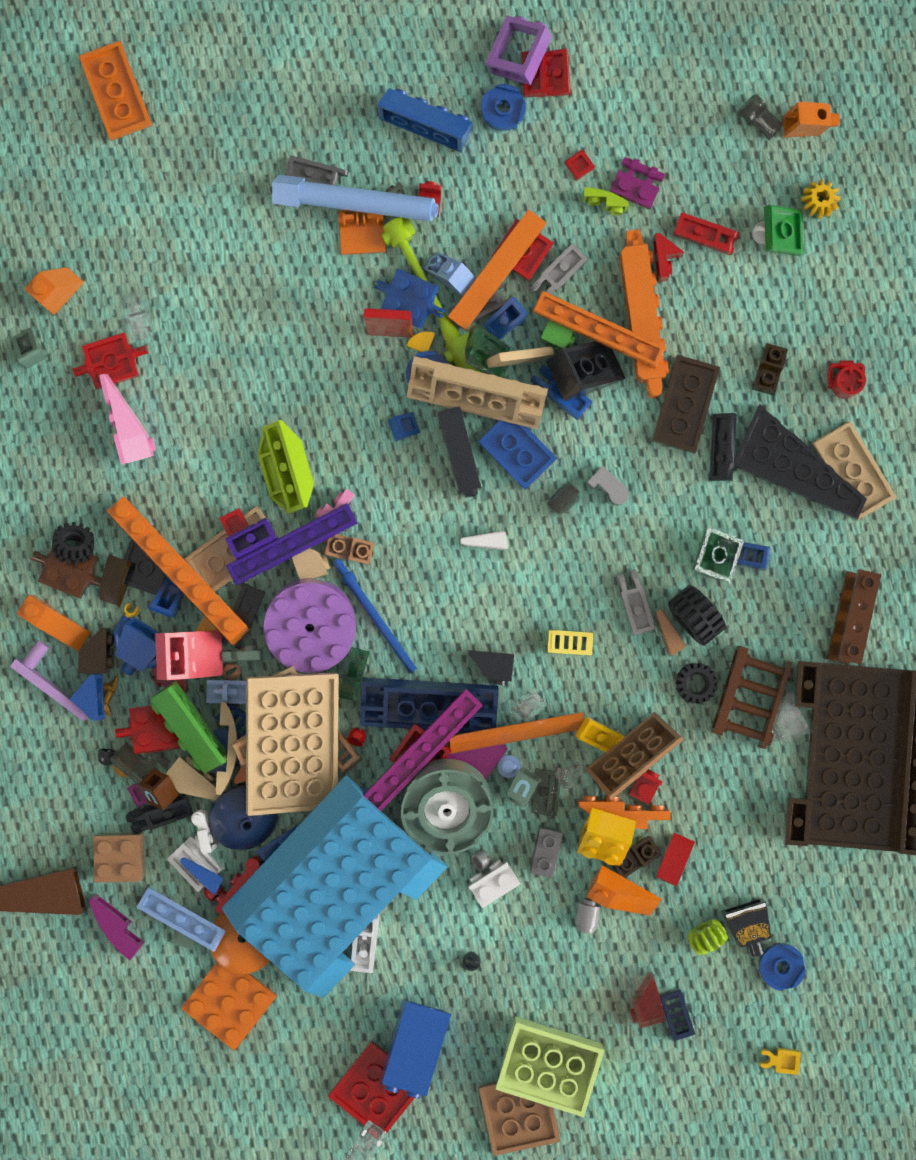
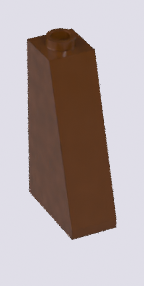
M77 866L1 884L0 911L67 915L84 913L87 910Z

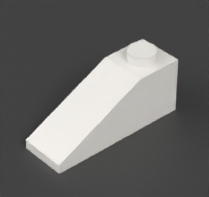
M380 913L353 941L351 961L355 965L350 971L373 973Z

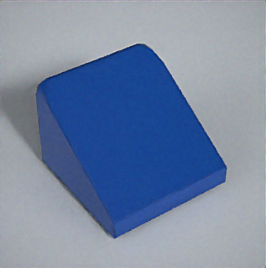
M413 412L394 416L388 420L395 442L420 433Z

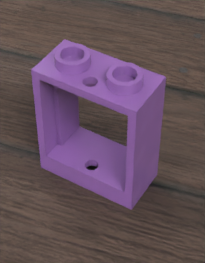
M507 15L485 63L489 71L494 75L531 85L552 38L547 26L540 21H535L534 23L527 21L521 16L512 17ZM514 30L536 36L523 65L501 59Z

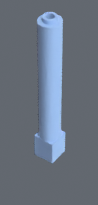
M278 175L272 182V204L294 207L305 204L423 221H432L433 217H437L438 204L435 203L434 198L307 182L305 178Z

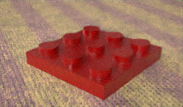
M371 1040L331 1090L328 1097L382 1140L414 1098L407 1096V1091L398 1089V1093L384 1089L385 1085H382L380 1080L388 1053Z

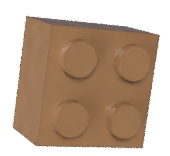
M144 832L99 833L93 836L94 883L140 882L145 878Z

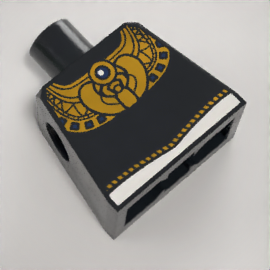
M761 898L721 911L740 948L748 946L752 957L765 953L762 941L771 938L765 900Z

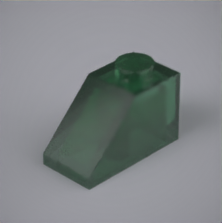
M350 648L344 657L339 673L338 697L357 702L369 651Z

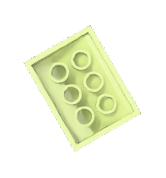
M515 1016L495 1089L584 1117L604 1054L603 1045L590 1039Z

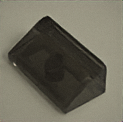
M535 768V774L542 779L532 796L531 813L557 816L562 771Z

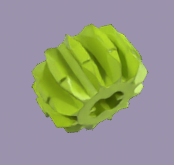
M713 919L696 925L694 929L690 930L687 938L691 948L697 955H706L724 945L728 936L724 926H722L718 919Z

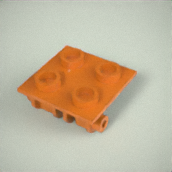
M339 210L341 255L386 252L385 242L381 236V233L384 232V215Z

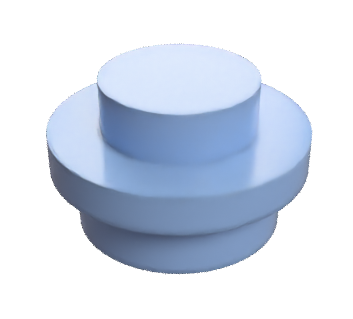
M512 755L502 757L498 763L499 773L506 778L515 777L521 769L520 761Z

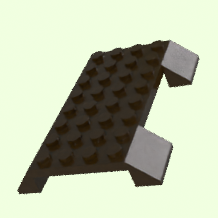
M798 661L795 707L812 708L805 798H788L784 844L808 846L810 844L894 851L899 854L916 855V671Z

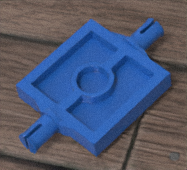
M398 268L390 284L380 279L377 280L376 283L380 285L375 284V288L386 293L381 309L410 311L412 325L421 329L430 313L440 318L444 316L439 312L445 313V309L434 305L435 295L439 286Z

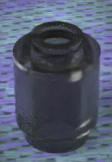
M563 483L549 498L550 501L547 505L559 516L563 513L566 514L580 499L578 496L580 491L571 483L568 486Z

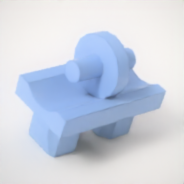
M207 680L206 703L246 704V681Z

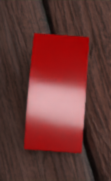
M674 832L655 878L677 887L695 841Z

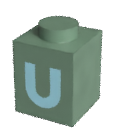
M522 767L517 772L506 795L511 797L510 800L513 803L526 806L542 778Z

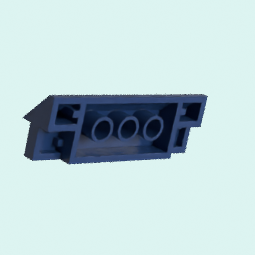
M363 677L360 726L411 729L416 723L426 730L467 689L483 706L458 732H475L496 728L499 685Z

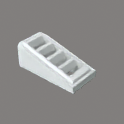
M504 531L464 537L460 540L461 545L508 550L506 532Z

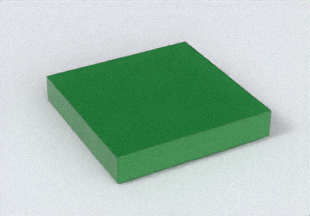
M774 205L764 206L766 251L792 256L804 255L802 211Z

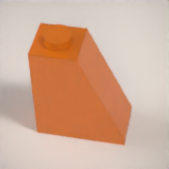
M68 267L39 272L24 289L55 315L84 282Z

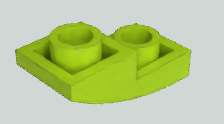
M584 187L583 202H588V205L598 206L601 205V202H605L604 211H610V215H622L623 212H627L629 202L624 198L602 189Z

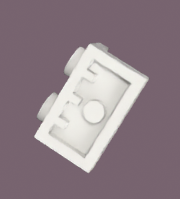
M497 860L489 866L490 870L483 875L481 872H478L469 879L471 882L468 884V888L472 891L482 908L521 884L506 860L503 862Z

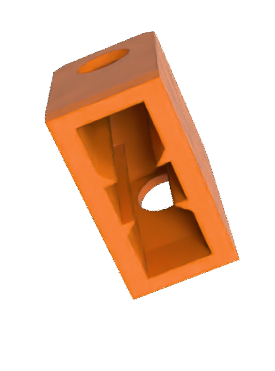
M797 102L783 115L784 138L819 136L830 127H838L840 115L839 113H831L828 103Z

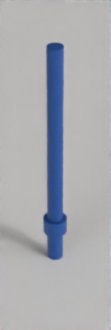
M340 558L334 561L332 564L342 576V582L345 586H349L409 673L415 671L417 667L355 581L357 578L353 572L348 571Z

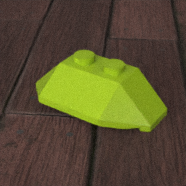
M282 420L275 421L262 427L258 459L270 498L283 508L287 514H290L308 506L314 487V480L302 440Z

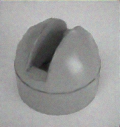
M479 851L471 856L473 865L479 871H483L491 863V857L488 858L486 856L488 853L486 851Z

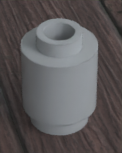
M584 898L583 901L578 902L575 920L577 931L594 933L595 928L598 927L601 909L597 902L589 898Z

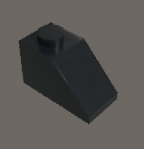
M469 650L468 655L487 678L493 680V684L506 685L507 681L512 682L514 654Z

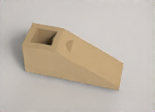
M180 756L166 772V775H169L179 793L216 800L219 797L216 795V783L214 782L216 778L210 772L204 774L201 770L198 771L191 762L192 757L190 756L186 758Z

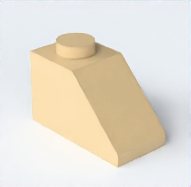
M308 549L292 557L299 579H318L328 575L327 570L330 569L327 557H322L321 553Z

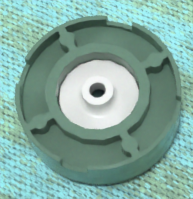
M456 759L430 761L402 789L401 820L403 827L410 838L424 846V850L444 855L466 851L477 844V840L485 832L487 833L491 826L493 804L489 785L484 776L475 767L466 762Z

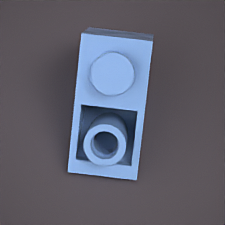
M436 252L424 267L426 272L451 291L461 296L465 295L477 279L463 263L439 252Z

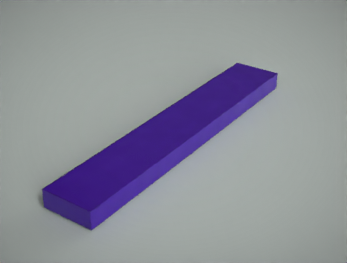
M346 503L227 564L226 567L235 585L238 586L357 525L358 522L349 504Z

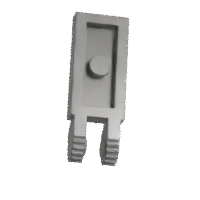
M572 243L541 274V277L529 290L532 293L536 292L546 281L551 287L545 292L552 295L554 291L557 292L588 261V258Z
M635 569L630 571V577L635 588L627 590L626 581L622 573L617 574L622 591L620 594L633 636L655 629L644 588L640 584Z

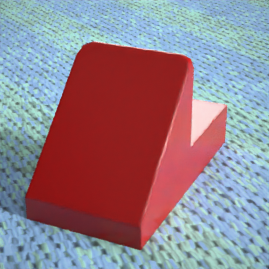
M655 233L653 245L658 282H665L670 277L669 275H672V263L667 259L682 258L684 251L661 233Z

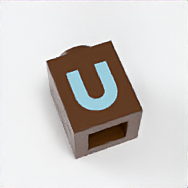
M154 769L138 784L148 804L162 810L170 805L179 795L169 775Z

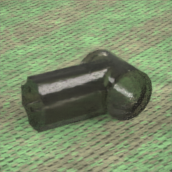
M754 94L737 111L738 116H742L747 121V125H753L768 140L772 139L784 125L767 110L766 103Z

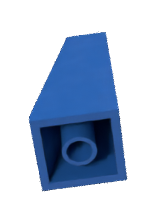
M402 999L380 1080L381 1084L385 1085V1090L398 1093V1089L407 1091V1096L420 1099L421 1095L427 1096L450 1021V1013Z

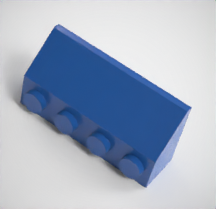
M389 88L378 103L380 120L462 153L472 129V122L469 121L468 117L462 114H457V116L451 114L448 109L439 105L434 107L423 98H412L401 89L393 90Z

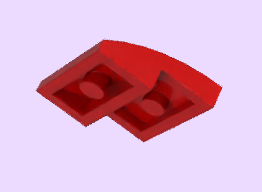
M567 48L545 52L531 85L523 83L524 97L571 95ZM529 51L521 52L522 65Z

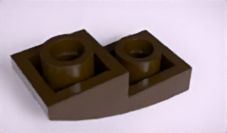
M766 343L752 390L774 396L788 349Z
M110 554L108 555L101 580L100 600L119 607L121 606L128 588L124 581L132 562Z
M647 836L630 846L621 866H611L617 874L626 878L639 868L647 866L662 854L652 838Z

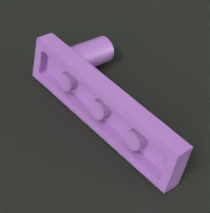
M38 640L24 660H14L10 666L82 721L89 719L70 700L71 696L34 669L50 648L48 645Z

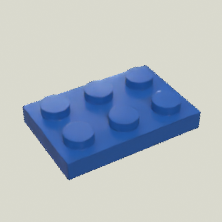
M501 420L478 441L524 490L557 460V457L527 427Z

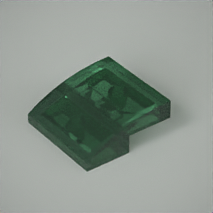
M473 325L467 338L465 362L481 373L493 374L504 378L508 366L488 368L486 360L498 353L509 352L510 346L479 325Z

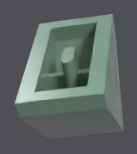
M31 327L11 338L17 359L25 367L30 368L48 358Z

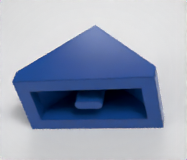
M166 578L150 604L149 610L176 618L184 594L169 578Z
M103 674L90 675L70 698L92 721L105 719Z

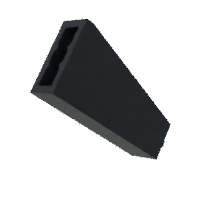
M458 406L438 412V419L459 495H465V498L478 495V490H481L482 487L461 408Z

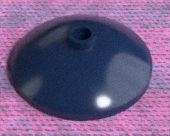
M240 785L228 789L216 799L210 810L209 825L213 836L221 845L233 850H248L259 846L270 837L276 827L278 813L248 816L246 814V785ZM245 822H250L248 826H243Z

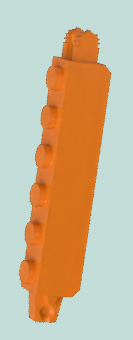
M630 230L626 232V247L619 256L629 330L665 346L664 338L660 337V330L663 328L662 318L657 316L659 296L654 294L653 287L656 286L655 272H651L650 265L653 264L652 250L648 251V244H644L640 230ZM662 355L655 369L633 359L636 380L640 383H646L647 394L650 398L655 399L662 394L661 392H663L662 380L669 373L667 360L664 361Z

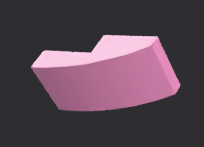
M347 489L344 493L340 491L334 500L335 508L328 504L325 507L321 506L314 518L317 519L346 503L349 504L355 496L354 493Z

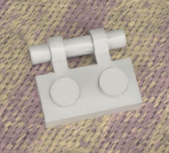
M200 809L192 815L191 821L198 827L197 836H195L196 847L201 849L202 854L212 852L218 846L210 829L209 813L204 809Z

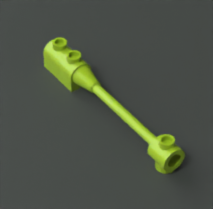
M398 217L383 226L384 232L381 233L386 246L391 244L393 248L400 247L415 276L429 282L408 244L413 238L412 235L416 234L409 218L403 219ZM435 295L434 305L442 308L438 298ZM439 312L444 315L442 318L438 316L437 318L440 322L447 350L443 354L449 364L454 362L456 367L490 374L470 333L468 332L461 336L446 314Z

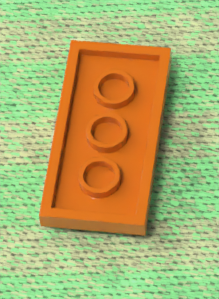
M121 41L79 55L111 141L153 126Z

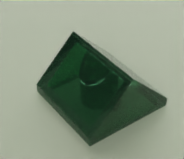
M706 526L692 570L697 574L731 583L744 540Z

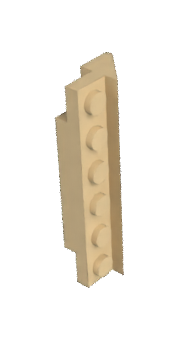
M414 356L407 398L448 408L460 406L461 411L538 430L548 389Z

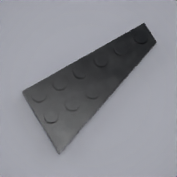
M759 404L734 459V467L858 520L867 498L847 480L845 481L830 465H827L819 458V455Z

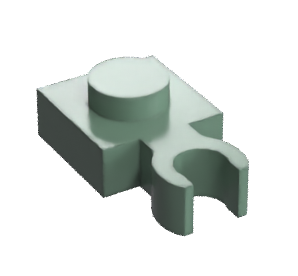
M256 646L243 647V651L222 652V661L262 660V651H256Z

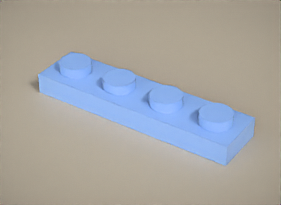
M149 887L136 907L214 952L226 932L224 929Z

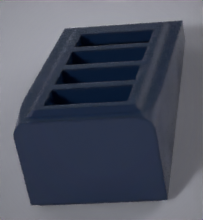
M681 989L659 996L673 1041L696 1035ZM679 998L680 1002L667 1006L666 1001ZM682 1007L683 1011L669 1014L668 1010ZM685 1016L686 1020L672 1023L671 1019ZM688 1025L689 1029L675 1032L674 1028Z

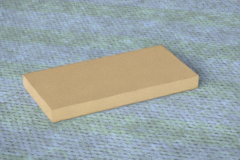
M851 421L811 443L820 459L827 465H830L845 481L847 480L867 498L858 520L897 498Z
M258 506L244 515L249 526L257 524L258 521L266 518ZM225 529L184 558L214 592L233 580L226 565L237 560L225 538L228 535Z

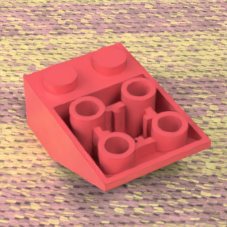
M218 630L155 633L157 680L191 679L223 675L222 635Z

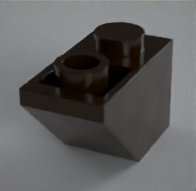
M101 628L78 651V673L106 674L110 673V669L114 668V656L110 655V646H114V633H111V628Z

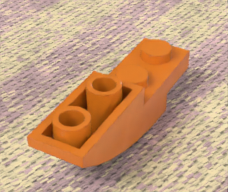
M585 795L583 800H577L578 806L590 813L592 808L634 820L636 821L635 829H648V820H670V810L664 809V805H651V809H642V805H628V809H625V802L619 800V796L612 800L608 796H605V800H596V796Z

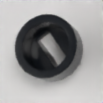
M105 748L99 749L98 761L105 766L112 765L116 760L117 751Z
M469 952V954L464 955L463 966L466 970L475 971L480 967L481 961L477 953ZM469 959L477 963L476 967L467 963L466 960Z

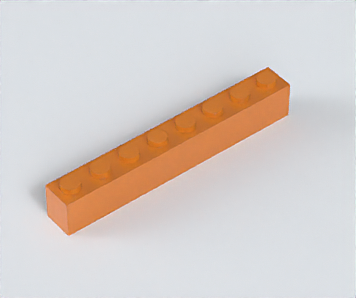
M124 496L107 510L111 518L232 646L250 631L247 625Z

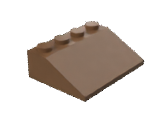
M654 712L585 770L612 800L684 739Z

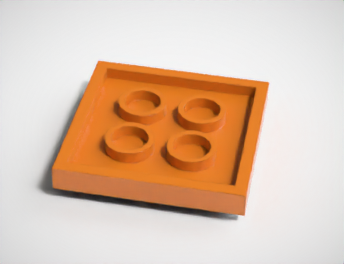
M216 963L181 1009L235 1051L277 997V994L252 974H235L225 970Z

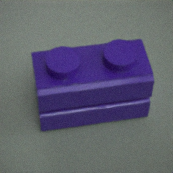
M264 518L258 521L257 524H252L225 539L235 559H239L278 539V536L269 519Z

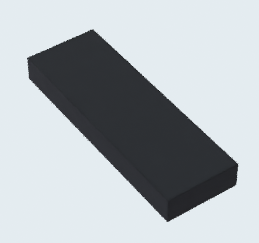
M735 413L713 414L709 481H733L737 414Z

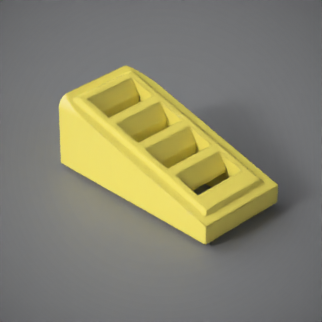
M548 630L547 653L592 655L593 633ZM556 635H560L559 649H555ZM564 636H569L568 649H564ZM573 636H577V650H572ZM582 637H586V650H581Z

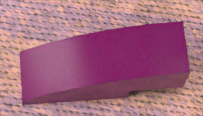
M97 894L89 900V903L101 930L114 947L130 961L145 942L127 929L132 922L129 918Z

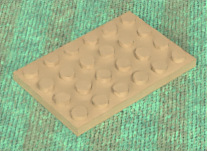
M338 673L246 677V814L248 816L312 811L338 784Z

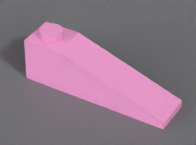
M99 375L106 404L112 408L109 411V419L113 427L117 429L116 434L113 436L121 464L154 456L153 451L156 450V445L153 437L149 438L148 432L109 375Z

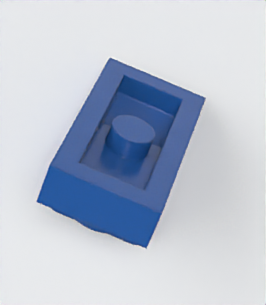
M512 297L483 326L494 340L499 342L516 326L524 323L528 313L517 299Z

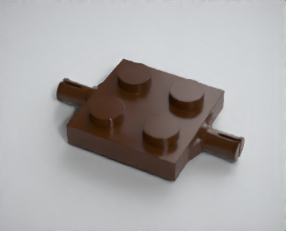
M52 550L47 556L34 551L33 555L37 557H31V560L43 564V570L38 579L39 583L79 599L82 598L85 589L90 583L98 587L101 586L99 582H101L102 578L94 575V568L98 561L97 556L91 554L89 560L86 559V562L83 564L79 561L78 565H74L72 561L68 565L66 564L67 560H64L63 563L60 562L59 557L55 558Z

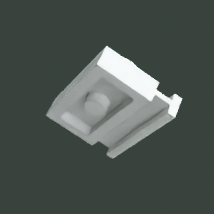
M193 835L167 858L197 892L204 886L182 866L181 858L185 857L216 874L223 869L210 853L202 854L201 849H197Z

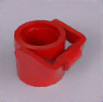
M840 360L839 363H830L828 365L827 387L828 389L832 388L833 393L841 399L852 398L865 387L864 364L854 363L853 360ZM833 368L842 369L832 378Z

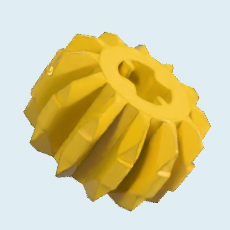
M820 179L818 184L812 181L809 184V188L806 187L803 190L805 196L801 198V202L807 203L804 205L803 210L811 209L809 217H812L816 212L818 219H821L823 215L829 217L832 211H836L838 208L836 203L840 201V196L835 195L838 192V188H830L832 181L828 182L827 185L824 184L823 179ZM819 196L824 198L822 202L818 201Z

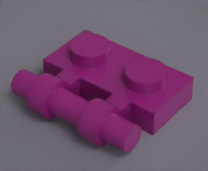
M624 157L621 165L629 168L627 173L618 171L610 192L650 210L659 190V187L652 185L654 179L662 182L665 174L657 171L658 168L654 166L650 168L639 163L640 160L634 158L632 160ZM635 171L648 176L646 181L634 177Z

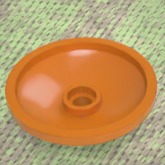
M224 912L216 918L213 924L224 929L226 932L215 952L211 950L215 961L222 968L235 974H250L262 969L270 962L247 940L244 943L238 941L240 934L236 932Z

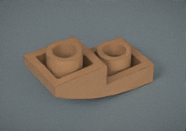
M337 534L325 541L323 555L370 565L374 542Z

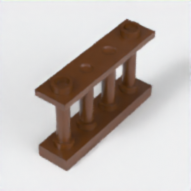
M858 569L857 573L846 571L826 659L850 664V662L862 664L882 574Z
M737 646L710 732L721 736L723 732L727 731L760 740L758 747L766 749L767 745H771L774 733L771 731L787 680L790 681L793 675L794 668H791L793 662L784 661L781 667L752 658L748 654V648ZM751 666L779 675L776 688L744 679V676L741 675L743 667ZM742 687L773 697L769 710L738 701L734 697L737 688L740 689ZM737 709L765 718L763 731L730 722V719H728L730 710Z

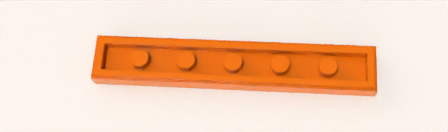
M528 209L449 314L448 318L467 331L546 226L547 222Z
M543 290L533 309V313L655 369L666 348Z
M580 712L454 735L449 740V748L452 750L450 754L577 731L585 719L583 713Z

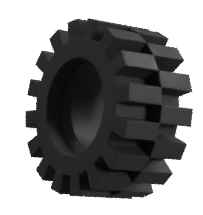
M68 522L64 523V528L61 525L58 526L52 537V553H54L55 558L59 557V561L62 563L64 560H67L66 564L70 565L71 561L74 562V565H78L79 561L83 564L86 562V559L89 560L91 554L93 555L95 541L94 534L90 532L89 527L83 528L84 524L82 523L76 526V522H72L71 526H69ZM69 540H75L80 542L82 545L77 547H71L66 545L64 542Z
M690 663L683 667L677 674V680H675L676 690L681 698L690 703L702 704L703 702H708L711 697H714L715 691L718 689V679L715 676L716 673L711 670L712 668L702 663ZM695 674L701 675L705 680V686L700 692H693L688 686L689 678Z

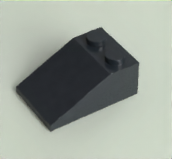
M596 341L562 349L546 360L564 402L582 397L626 379L613 349Z

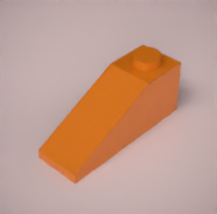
M28 595L16 613L35 627L77 651L82 648L91 634L90 631L36 595Z
M603 865L593 877L586 896L605 908L651 915L662 899Z

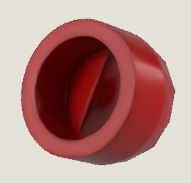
M359 727L352 728L346 738L347 741L354 746L362 747L366 740V732L364 729L359 731Z
M220 886V888H219V890H218V892H217V894L219 893V895H220V894L223 892V890H224V889L222 888V886ZM204 887V895L210 902L219 896L212 894Z

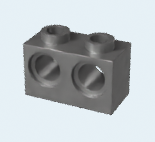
M539 825L529 869L531 874L553 878L563 835L561 830Z

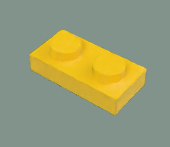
M587 716L575 735L579 740L604 752H608L611 747L625 737L622 733Z

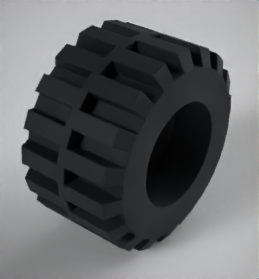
M688 585L668 602L669 609L675 619L697 643L703 646L707 645L726 629L725 621L716 607L699 589L692 585Z

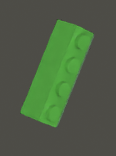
M176 680L151 698L153 710L158 715L162 714L165 718L164 724L170 733L175 732L180 739L178 740L179 746L184 752L188 751L193 757L191 762L198 771L202 770L205 774L226 762V749Z

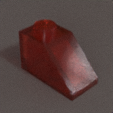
M652 972L647 973L631 1001L633 1008L629 1009L632 1022H637L639 1028L666 1022L655 978Z

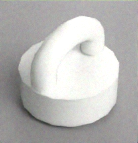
M765 221L757 223L752 231L753 239L765 245Z

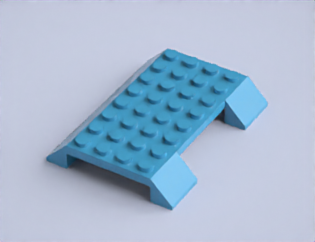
M345 775L224 904L222 910L236 932L305 992L324 998L355 965L342 952L399 892L417 900L444 872L448 865L434 853H427L363 796V789Z

